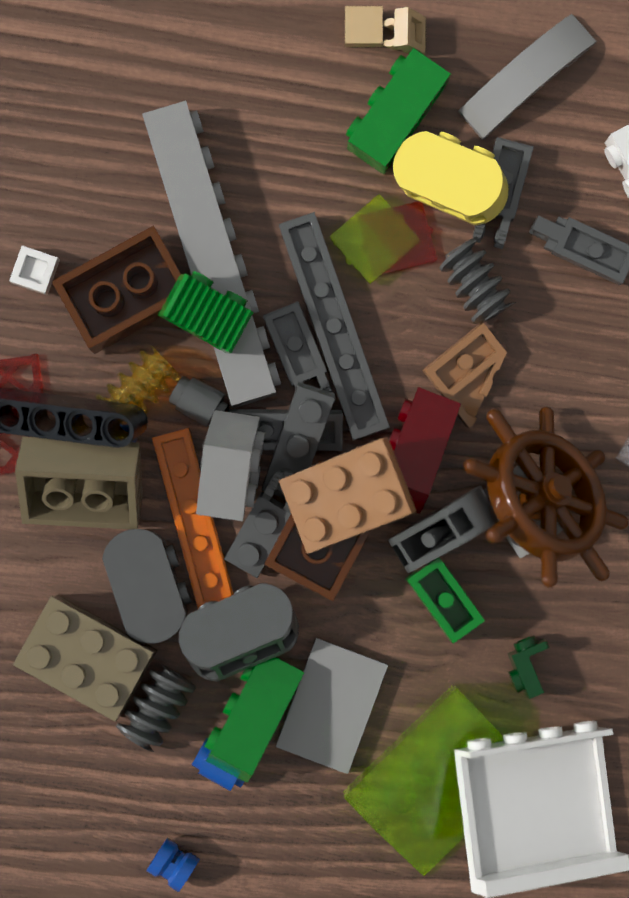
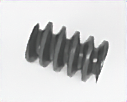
M477 236L449 252L439 267L441 272L454 271L447 280L449 285L462 284L455 293L457 298L470 297L463 306L465 311L478 310L471 319L473 324L486 322L516 303H504L505 298L511 292L509 289L496 290V286L503 279L501 275L489 278L488 273L495 266L493 262L481 265L480 260L487 253L485 249L473 252L472 247L479 240Z
M162 664V672L149 671L155 684L142 683L140 686L147 694L146 699L133 697V702L139 708L138 712L125 710L124 714L131 721L130 725L121 723L116 725V728L126 738L151 752H154L150 745L161 746L163 743V739L157 731L169 733L172 728L166 718L177 719L180 715L174 705L185 706L188 702L181 691L193 693L196 689V686L191 681Z

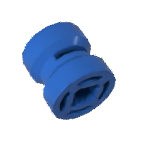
M167 837L146 871L154 877L162 876L168 880L169 887L179 892L200 859L192 853H183L178 849L177 843Z

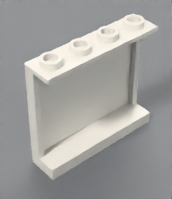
M583 721L574 723V730L562 732V727L560 726L538 729L539 736L527 737L526 732L509 733L503 735L504 741L491 743V738H478L468 740V747L454 749L471 892L490 898L629 871V854L618 852L616 849L602 736L613 735V729L597 727V721Z

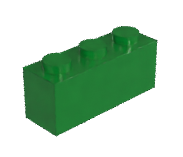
M414 48L407 57L403 55L398 57L389 71V74L393 76L385 88L380 85L377 87L367 103L371 108L363 119L357 116L346 132V136L349 137L347 150L383 175L392 165L395 154L401 144L413 135L444 91L451 75L447 70Z
M276 657L244 670L240 679L247 683L240 695L235 692L231 694L222 712L229 716L223 729L215 726L204 746L211 750L206 762L248 783L305 672Z

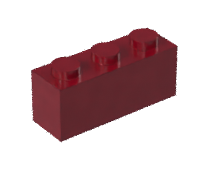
M420 387L417 388L412 401L405 398L397 420L404 422L402 429L394 428L389 439L417 511L415 513L417 514L421 513L430 494L461 406L459 402Z

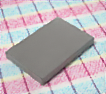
M316 637L303 671L305 673L296 690L276 747L348 774L388 664Z

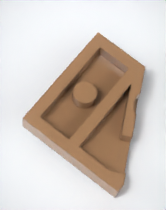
M480 323L422 371L443 397L461 403L457 416L466 427L470 428L477 419L475 416L484 397H487L493 384V377L496 371L500 369L507 352L485 323Z

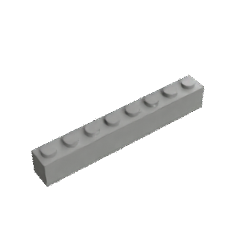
M185 100L143 113L144 122L191 274L193 271H196L208 277L214 282L211 287L212 289L223 295L229 290L248 301L245 306L247 309L254 313L259 312L253 290L245 292L241 278L248 276L242 255L234 256L230 241L237 240L231 219H222L219 205L226 203L220 183L212 184L208 170L215 168L209 147L201 148L197 138V134L204 132L197 110L189 112ZM251 316L231 354L224 353L214 347L233 409L277 396L274 386L281 385L275 362L267 365L263 350L270 348L264 326L256 328L253 316Z

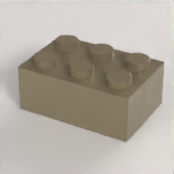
M22 437L15 468L22 524L138 529L143 498L140 443L131 442L125 447L114 448L36 437Z
M54 595L49 598L13 665L116 722L122 716L154 658L157 649L133 639L123 630L65 598Z

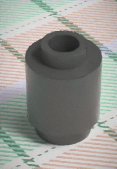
M184 375L177 383L169 399V402L176 406V411L207 428L210 425L214 410L226 412L229 404L223 402L226 394L195 377L189 379Z

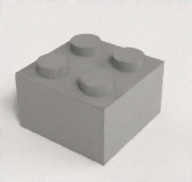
M214 410L203 446L197 515L243 521L246 507H254L261 466H259L260 457L263 452L265 432L258 431L260 417Z

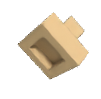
M409 7L395 9V18H389L383 22L384 27L394 30V38L383 41V45L394 51L402 50L407 54L413 48L425 54L426 17Z

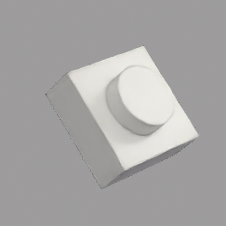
M21 246L9 281L12 284L48 296L60 259Z

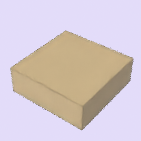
M345 6V47H382L383 6Z

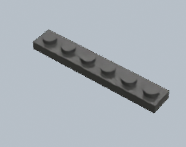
M315 212L278 224L353 441L389 429L385 412Z

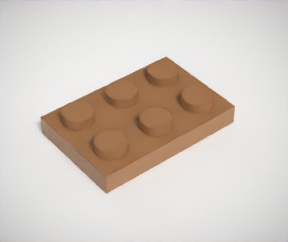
M388 437L381 438L279 480L307 554L417 512Z

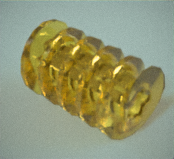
M151 346L154 352L153 355L142 350L139 352L143 363L142 366L131 361L128 363L132 373L131 376L121 372L117 374L121 384L120 387L110 383L106 385L110 394L109 398L97 394L95 398L97 400L134 404L143 409L145 414H147L148 409L144 400L146 399L157 404L159 399L155 390L159 389L168 393L170 389L166 379L169 378L179 382L181 378L167 360ZM119 419V422L123 425L122 422H123L124 420H123V419Z

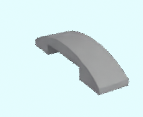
M570 14L506 65L458 113L478 136L484 140L511 117L512 113L561 70L565 67L568 68L595 45L597 41L574 15Z

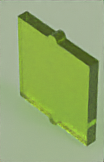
M380 194L329 236L330 240L345 255L346 263L353 265L369 284H372L420 242V239L403 221V214H397Z

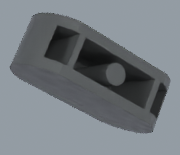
M481 485L404 528L389 538L388 541L407 573H410L468 542L495 525L499 520L493 510L491 501Z
M130 529L119 533L108 543L102 560L126 633L133 639L143 643L165 641L180 631L183 621L188 616L186 605L192 603L186 582L178 581L174 569L180 566L173 544L167 546L163 537L150 530Z
M261 583L256 586L242 587L234 595L221 601L204 603L197 611L188 614L180 628L179 644L183 654L198 675L207 680L218 682L289 652L297 641L299 622L287 595L273 585Z

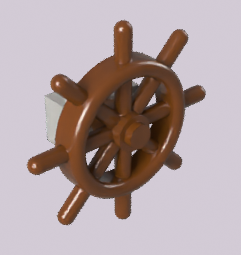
M543 407L539 411V430H530L518 435L515 434L499 410H490L486 416L487 421L503 445L493 454L489 464L474 458L467 459L464 463V470L468 474L487 480V487L484 491L491 501L493 510L499 520L487 531L486 537L488 541L498 543L506 537L520 559L529 553L540 558L542 584L547 588L555 587L558 582L557 562L567 561L578 555L581 556L597 580H607L610 576V571L593 545L601 537L605 525L623 530L628 526V519L625 515L607 509L604 490L594 470L605 461V454L601 450H595L585 457L572 443L555 434L554 411L550 407ZM529 453L539 455L540 469ZM555 465L563 472L562 475L555 473ZM572 487L577 497L572 496ZM570 512L580 515L579 525ZM564 531L568 539L558 538L557 535Z

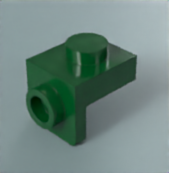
M535 635L514 643L515 650L507 653L514 668L508 672L511 682L517 693L523 691L529 699L544 693L529 657L550 648L547 640H536Z

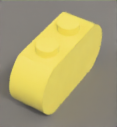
M424 131L407 138L395 154L393 172L398 185L408 197L473 225L487 223L498 216L503 210L508 199V182L499 164L494 159L495 155L492 152L479 146H474L473 150L461 146V141L446 132H440L439 136Z

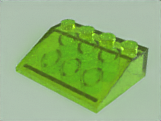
M454 684L343 791L346 801L423 876L465 837L454 749L468 747V740L478 738H491V743L504 741L503 735Z

